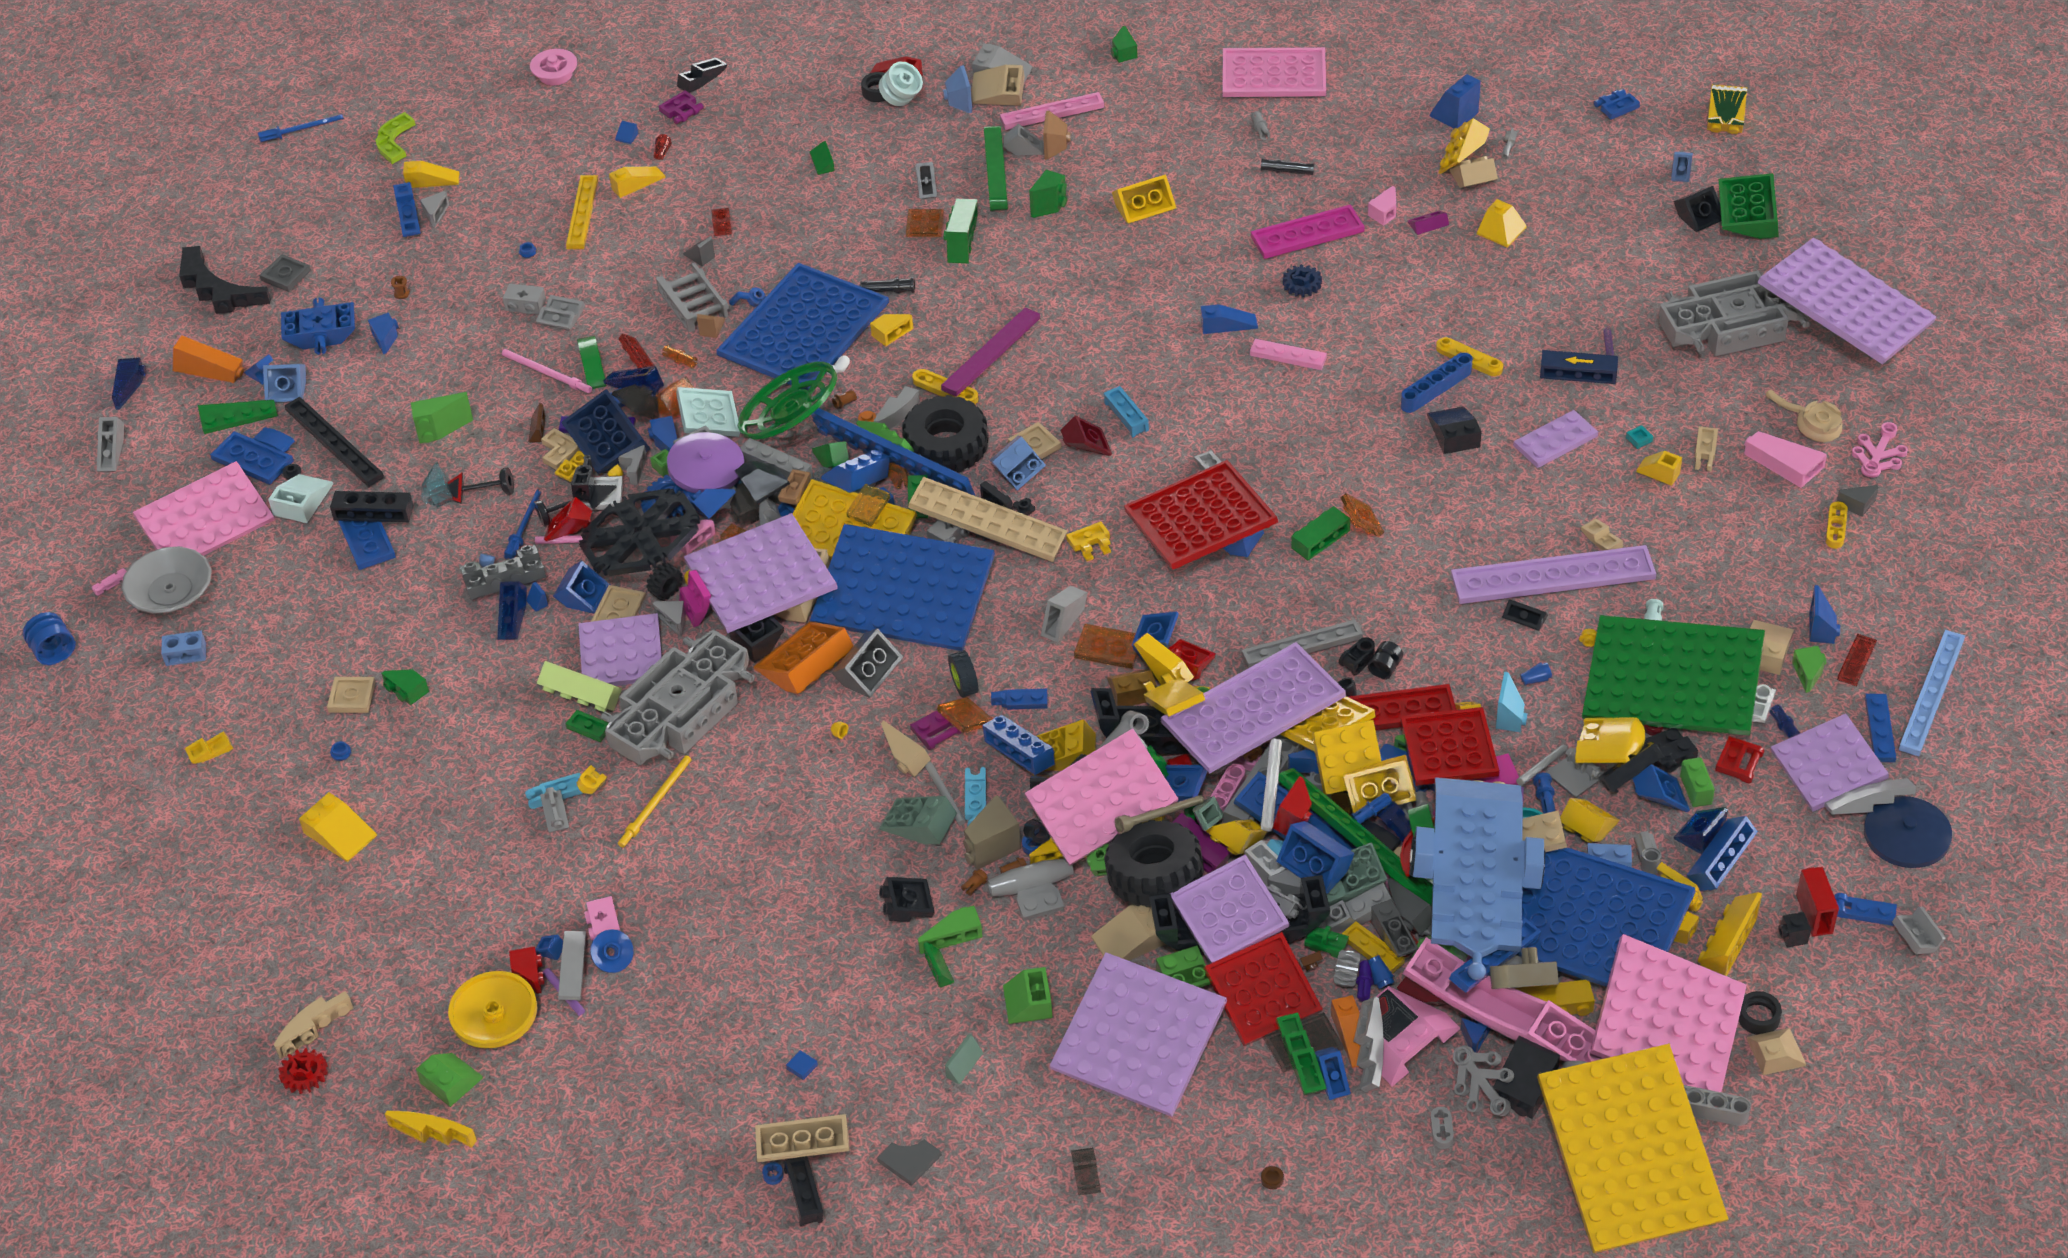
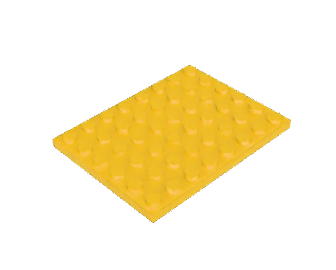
M1670 1043L1538 1074L1537 1079L1593 1253L1728 1221V1216Z

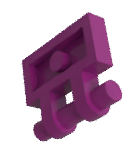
M686 90L659 105V111L668 118L676 116L673 118L675 124L687 121L688 117L697 115L704 108L701 102L696 104V98Z

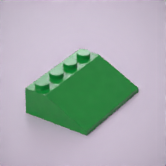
M1773 173L1718 179L1723 230L1758 239L1779 237Z

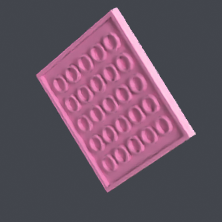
M1623 934L1619 939L1590 1053L1605 1059L1670 1043L1683 1085L1721 1092L1747 985Z

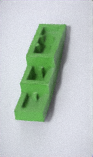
M856 422L859 427L914 452L906 439L900 438L885 423Z

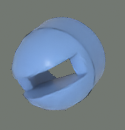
M480 554L479 564L481 567L494 564L495 556Z

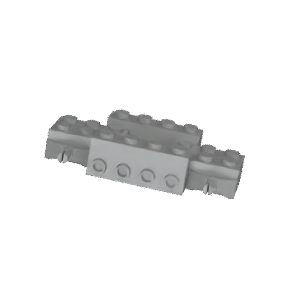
M1759 271L1691 285L1688 287V295L1685 298H1675L1672 292L1670 294L1668 292L1665 295L1668 301L1660 305L1659 324L1673 347L1693 344L1697 351L1700 352V350L1703 351L1705 349L1701 341L1708 339V346L1715 357L1785 341L1788 321L1798 320L1803 328L1809 327L1810 322L1806 318L1808 317L1806 314L1758 284V280L1761 277Z
M715 630L709 631L695 641L686 636L683 639V644L691 647L688 654L673 647L658 662L652 665L646 673L639 677L633 685L623 691L619 697L622 708L619 714L613 716L607 711L602 713L601 719L609 723L605 733L610 748L640 766L647 759L658 754L671 759L674 752L665 747L667 740L669 746L685 754L738 704L735 682L733 681L739 678H744L750 683L754 681L755 675L746 671L749 656L748 650Z

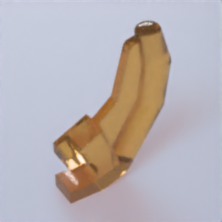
M890 462L888 477L895 488L901 489L902 482L908 488L909 473L906 468Z

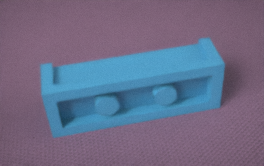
M1121 386L1104 392V404L1112 409L1130 431L1132 438L1139 433L1149 431L1148 419Z

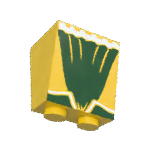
M1712 84L1707 130H1711L1714 133L1726 131L1730 134L1742 133L1747 87Z

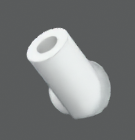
M845 355L840 356L835 365H832L836 373L844 372L849 366L850 359Z

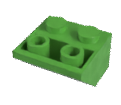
M1198 946L1156 958V971L1196 987L1211 984L1203 969L1206 964Z
M1046 967L1023 970L1003 985L1009 1024L1052 1018V1004Z

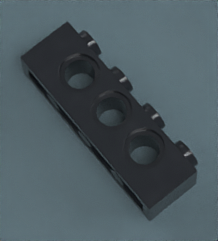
M335 491L330 510L334 521L409 523L414 505L411 494L407 492Z

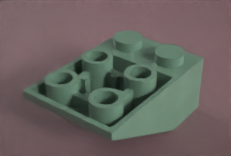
M946 796L897 798L879 829L925 845L940 844L957 812Z
M1372 842L1351 850L1355 854L1347 873L1327 894L1329 906L1341 900L1346 903L1388 880Z

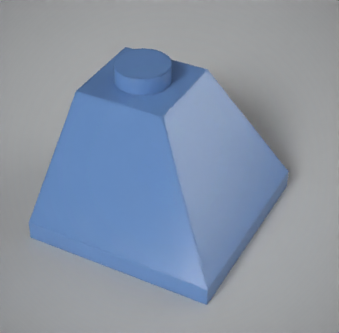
M962 65L945 81L943 97L944 100L947 99L949 106L972 113L971 86L965 67Z
M305 364L263 365L265 400L290 402L298 397L303 399L306 385Z

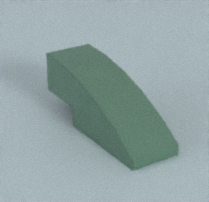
M1215 796L1204 800L1203 803L1196 805L1192 810L1203 831L1212 827L1224 815Z

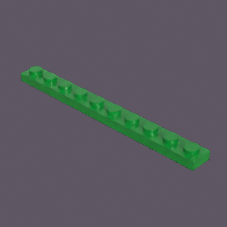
M1291 768L1279 773L1278 781L1288 790H1291L1299 776L1303 777L1312 802L1311 809L1357 848L1372 842L1383 870L1391 878L1432 907L1433 885L1425 878L1406 877L1402 870L1399 856L1296 769Z

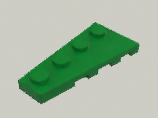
M274 400L198 405L204 434L278 416Z

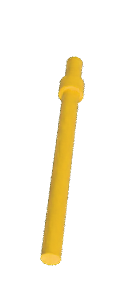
M684 756L635 821L626 827L624 835L618 841L620 847L624 848L630 839L638 834L640 826L692 761L689 756Z

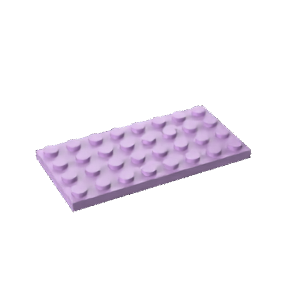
M1295 642L1203 693L1204 701L1169 717L1167 715L1162 716L1161 723L1210 774L1346 697V691Z

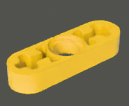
M1839 501L1831 503L1827 522L1826 544L1834 549L1843 546L1846 531L1848 507L1845 503ZM1836 510H1840L1839 516L1836 515ZM1838 523L1841 525V527L1837 528L1832 526L1831 524ZM1834 534H1838L1837 540H1833Z

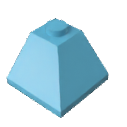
M1504 672L1498 701L1496 729L1521 732L1522 725H1526L1528 713H1524L1525 704L1509 672Z

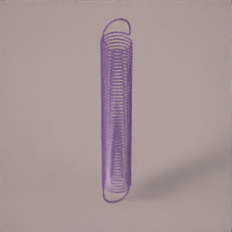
M1604 329L1605 347L1611 348L1606 349V355H1609L1607 350H1612L1609 352H1612L1611 354L1614 355L1611 333L1606 335V330Z

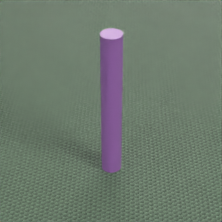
M546 968L543 971L544 976L559 992L560 980L550 968ZM565 1000L578 1016L585 1013V1009L577 1000Z

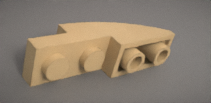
M346 991L327 1002L320 997L300 1011L286 1025L274 1043L278 1057L282 1059L288 1054L292 1055L295 1050L302 1046L311 1044L319 1037L317 1032L319 1028L326 1027L331 1021L340 1016H345L352 1010L353 1006Z

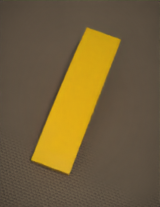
M387 1110L385 1113L390 1127L423 1143L429 1137L446 1145H449L455 1139L472 1148L477 1142L473 1129L455 1121L409 1111Z

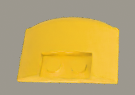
M1635 717L1585 718L1583 720L1584 726L1580 740H1577L1575 762L1627 763L1630 761L1628 755H1637L1644 745L1645 729L1643 724Z

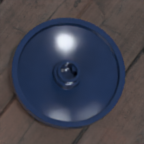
M1896 796L1894 797V803L1875 804L1873 812H1868L1864 823V836L1871 850L1888 863L1905 868H1921L1938 862L1946 855L1952 841V828L1944 813L1933 804L1916 797Z

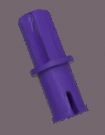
M1368 960L1360 962L1359 976L1356 979V984L1358 985L1357 998L1360 1002L1370 999L1371 986L1374 983Z

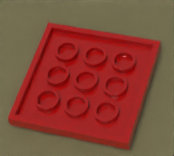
M1483 707L1401 716L1400 722L1416 786L1435 784V777L1471 780L1499 776L1500 770Z
M1282 932L1212 962L1203 968L1216 994L1226 997L1227 1003L1224 1010L1243 1046L1279 1031L1276 1022L1277 1017L1298 1013L1302 1021L1323 1010Z

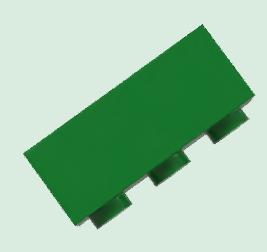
M1335 506L1331 507L1319 517L1310 521L1302 529L1294 532L1291 536V549L1307 561L1350 532V518Z

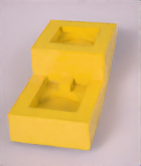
M224 731L208 741L200 738L185 748L192 764L205 762L234 749Z

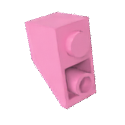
M1394 186L1383 191L1382 194L1368 203V216L1383 226L1396 217V190Z

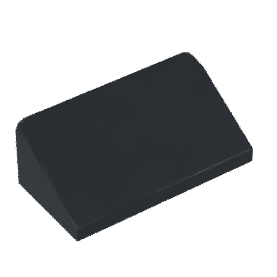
M1511 599L1508 600L1502 615L1504 619L1540 631L1548 617L1545 611Z

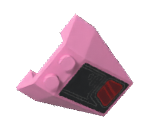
M1388 986L1376 997L1379 998L1383 1022L1384 1049L1381 1076L1393 1087L1409 1073L1404 1065L1436 1037L1443 1043L1460 1030V1027L1445 1012Z

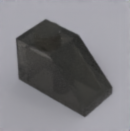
M738 484L735 490L736 493L730 502L732 511L730 517L734 523H738L741 528H744L759 521V506L743 484Z

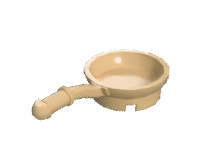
M1773 390L1766 392V397L1777 403L1779 407L1782 406L1785 409L1798 413L1797 426L1800 432L1807 438L1818 442H1829L1838 438L1842 433L1841 412L1835 405L1826 401L1822 403L1813 401L1806 407H1802L1786 401L1785 398H1781Z

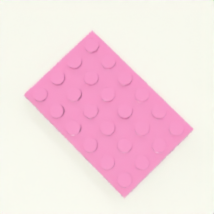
M1325 47L1223 48V97L1326 96Z
M237 461L133 512L135 519L156 550L164 547L180 546L196 550L203 556L275 520L273 514Z
M1133 728L1024 794L1069 866L1111 842L1115 835L1120 834L1114 824L1116 817L1122 815L1133 817L1166 807L1178 801V797Z

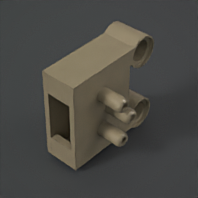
M1536 947L1521 949L1522 964L1489 966L1491 989L1559 984L1557 962H1538Z

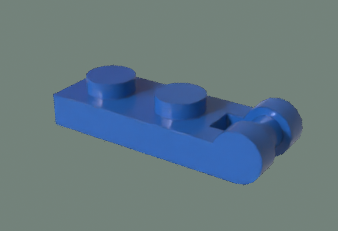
M1836 893L1834 895L1839 906L1837 917L1894 926L1892 921L1896 917L1897 904L1848 897L1844 893Z

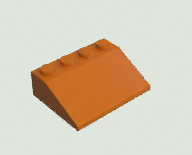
M808 622L753 666V668L783 690L798 694L803 692L811 682L818 680L820 675L826 670L833 668L835 663L844 658L854 645L845 628Z

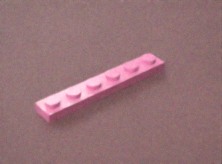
M1097 92L1000 114V120L1004 129L1008 130L1017 124L1026 126L1045 121L1046 111H1051L1058 118L1104 108V101L1100 93Z

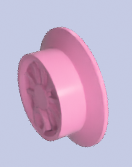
M549 49L537 54L531 60L530 70L546 85H561L572 77V72L577 66V58L568 50Z

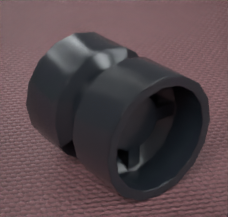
M1391 641L1381 642L1375 654L1368 662V669L1372 675L1381 679H1389L1403 658L1402 649Z

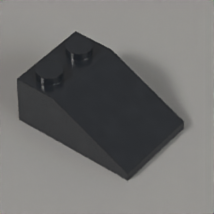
M1464 406L1427 413L1443 454L1481 447L1482 431L1476 418Z

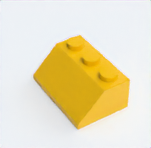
M1166 174L1112 191L1116 208L1127 224L1176 209Z

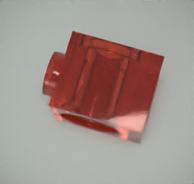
M729 208L711 210L714 236L731 235L732 227Z

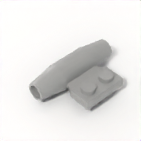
M1065 858L1044 860L1010 869L987 880L988 890L991 897L1018 894L1017 906L1022 920L1026 921L1064 910L1059 890L1053 884L1073 875L1074 870L1072 865H1068Z

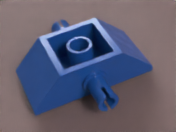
M318 297L319 303H317V298L313 299V308L281 312L282 340L303 350L314 348V352L318 355H321L320 350L322 349V355L325 354L326 346L342 344L355 330L354 302L324 306V299Z

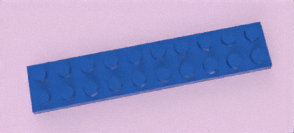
M820 408L811 414L818 432L824 436L829 434L837 442L846 441L850 448L854 450L859 448L863 450L864 454L872 450H880L890 456L889 463L893 464L894 468L900 472L906 470L910 475H927L928 479L976 496L968 477Z

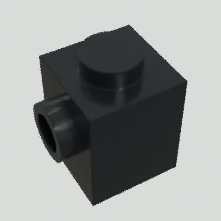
M1798 912L1783 915L1778 930L1786 947L1789 948L1808 944L1811 927L1805 913Z

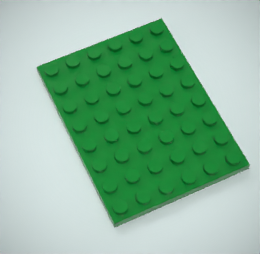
M1600 615L1582 719L1635 717L1643 725L1750 736L1765 630Z

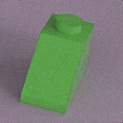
M1818 646L1794 650L1792 664L1805 693L1811 691L1822 675L1824 665H1826L1825 654L1821 653Z

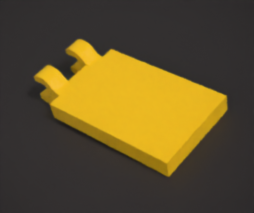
M1170 673L1160 676L1165 684L1156 688L1151 681L1142 684L1147 690V693L1143 694L1146 702L1168 717L1205 700L1203 692L1181 678L1173 680Z

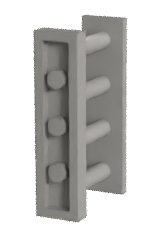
M695 262L692 263V274L672 282L666 281L663 276L656 278L659 293L688 332L695 330L694 323H696L697 314L710 315L720 311L726 318L728 317L727 310L729 309L727 301L721 298L705 277L703 269L699 268ZM697 280L699 283L680 292L673 291L674 288ZM702 290L707 293V295L687 303L681 301V299ZM711 300L715 304L696 313L688 311Z

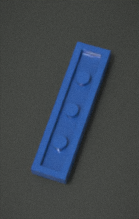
M1865 694L1864 699L1872 751L1880 762H1895L1896 752L1887 694Z

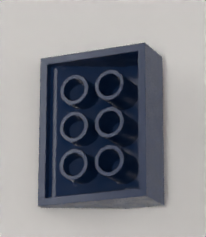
M607 389L561 422L582 453L591 456L592 467L597 474L611 470L617 464L619 465V456L642 445H645L646 452L651 449Z

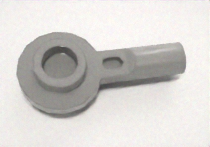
M1513 128L1510 131L1507 130L1504 136L1506 146L1503 148L1501 157L1508 159L1510 149H1512L1518 132L1514 131Z

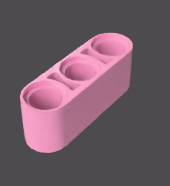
M1231 764L1227 767L1211 797L1215 796L1222 812L1245 781V768L1240 764Z

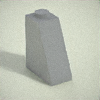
M1070 585L1047 601L1041 636L1058 643L1085 609L1088 592Z

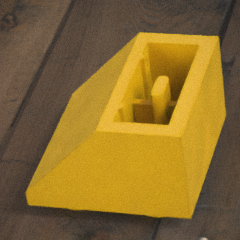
M1252 819L1227 822L1205 830L1211 835L1210 838L1213 841L1223 843L1227 846V850L1235 855L1245 854L1246 849L1263 840L1267 833Z

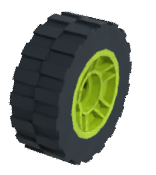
M963 650L948 655L950 673L959 695L963 698L978 693V680L968 653Z

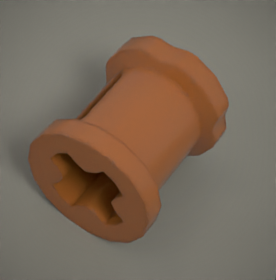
M396 276L391 279V286L395 290L394 297L397 299L407 298L410 293L406 286L407 279L404 276Z

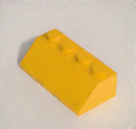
M1756 892L1737 896L1732 904L1726 905L1723 913L1725 917L1723 920H1718L1715 927V935H1710L1707 941V950H1702L1699 955L1698 963H1700V966L1724 976L1729 974L1758 919L1762 893Z

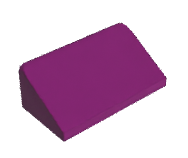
M1439 210L1410 219L1408 223L1414 232L1419 235L1448 226L1449 220L1447 213Z

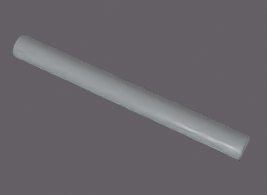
M1562 744L1520 776L1516 780L1517 784L1523 786L1567 751V746Z
M928 762L925 768L941 796H946L956 810V822L959 826L965 824L966 820L932 762Z

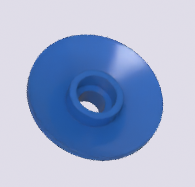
M614 929L599 933L594 938L590 948L593 963L600 970L608 973H616L625 969L630 964L634 952L630 938L623 932ZM608 948L614 950L613 956L607 954Z

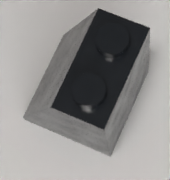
M1519 1036L1503 1068L1513 1071L1514 1078L1509 1083L1497 1079L1493 1088L1500 1097L1509 1101L1511 1109L1518 1115L1533 1119L1544 1101L1537 1076L1541 1073L1558 1070L1560 1055ZM1508 1072L1504 1074V1079L1508 1077Z

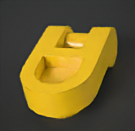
M590 765L581 774L576 783L582 793L593 794L606 781L607 776L603 773L599 774L595 771L596 768Z

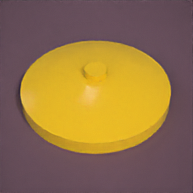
M506 971L486 972L470 978L456 990L449 1003V1021L456 1036L468 1045L478 1048L502 1047L522 1037L532 1026L537 1014V1000L531 985L522 977Z

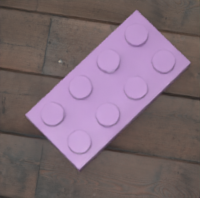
M1573 410L1515 440L1513 446L1533 465L1539 468L1598 437V431Z

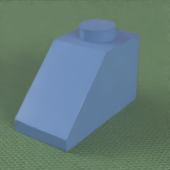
M1674 152L1671 181L1689 182L1693 153Z

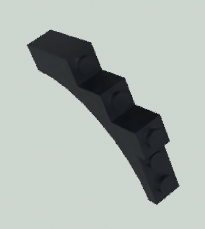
M200 246L182 247L179 277L183 288L196 287L199 301L212 300L216 314L234 312V307L270 304L271 298L267 286L250 287L226 282L215 276L205 266Z

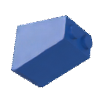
M1468 74L1463 76L1445 91L1430 113V117L1454 129L1460 127L1464 122L1471 120L1479 112L1481 81Z

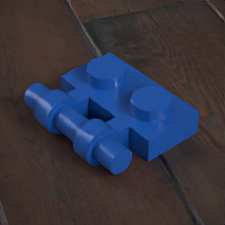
M1622 89L1620 91L1615 90L1608 96L1603 95L1599 97L1598 100L1594 101V106L1596 108L1601 106V111L1612 120L1640 108V102L1630 93L1626 94V91Z

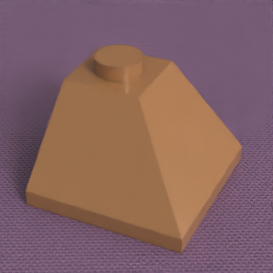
M1046 111L1043 130L1045 160L1067 149V142H1071V132H1068L1067 124L1051 111Z

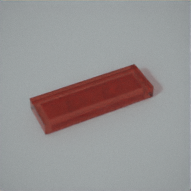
M1857 633L1837 680L1854 686L1858 685L1876 646V639Z

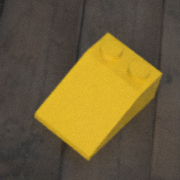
M1406 755L1386 759L1343 775L1353 813L1364 807L1367 801L1372 802L1383 793H1387L1392 799V803L1384 808L1416 801L1417 794Z
M330 792L299 818L304 834L346 862L351 860L377 836V833L346 803Z

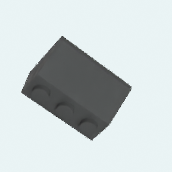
M876 628L863 634L833 670L832 674L844 687L870 698L901 661L903 656L881 631Z

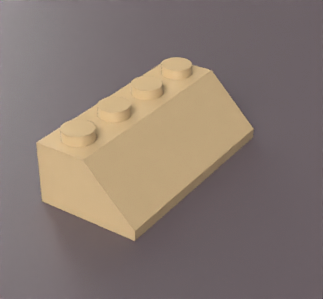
M846 1114L755 1125L757 1162L850 1150Z

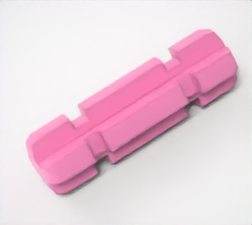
M122 568L117 571L116 575L113 573L101 580L100 584L96 583L93 585L92 590L95 595L99 596L104 593V590L108 591L120 584L127 571Z

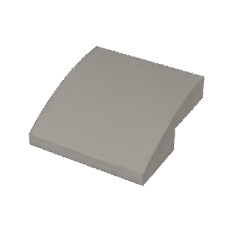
M550 295L546 307L542 306L536 323L571 330L581 315L585 304L583 301Z

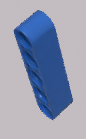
M1465 352L1459 353L1405 388L1401 393V409L1407 413L1415 412L1468 377L1472 372V356Z

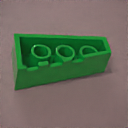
M956 199L955 205L951 207L949 221L946 223V230H944L943 234L944 241H947V263L969 264V253H971V243L974 238L978 217V199Z

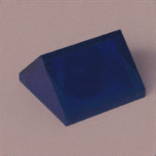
M1722 807L1696 811L1673 838L1702 855L1726 822L1728 809Z

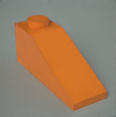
M1353 995L1331 1000V1016L1351 1067L1355 1068L1359 1067L1356 1064L1361 1046L1354 1042L1360 1012Z

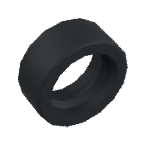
M870 73L862 79L861 90L866 100L870 102L886 101L879 89L870 88L874 85H879V81L885 73Z
M1763 991L1748 993L1743 998L1738 1022L1747 1032L1755 1035L1773 1032L1780 1023L1782 1015L1781 1004L1777 998ZM1761 1005L1771 1010L1773 1017L1766 1021H1758L1750 1017L1746 1010L1750 1006Z

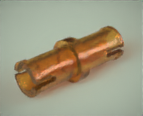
M666 345L662 350L665 351L662 352L664 357L674 360L677 364L682 363L690 368H694L697 365V362L694 361H698V359L686 354L682 349L677 350Z

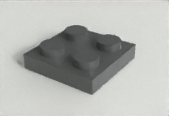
M281 254L259 276L261 281L289 292L311 271V268L306 263Z

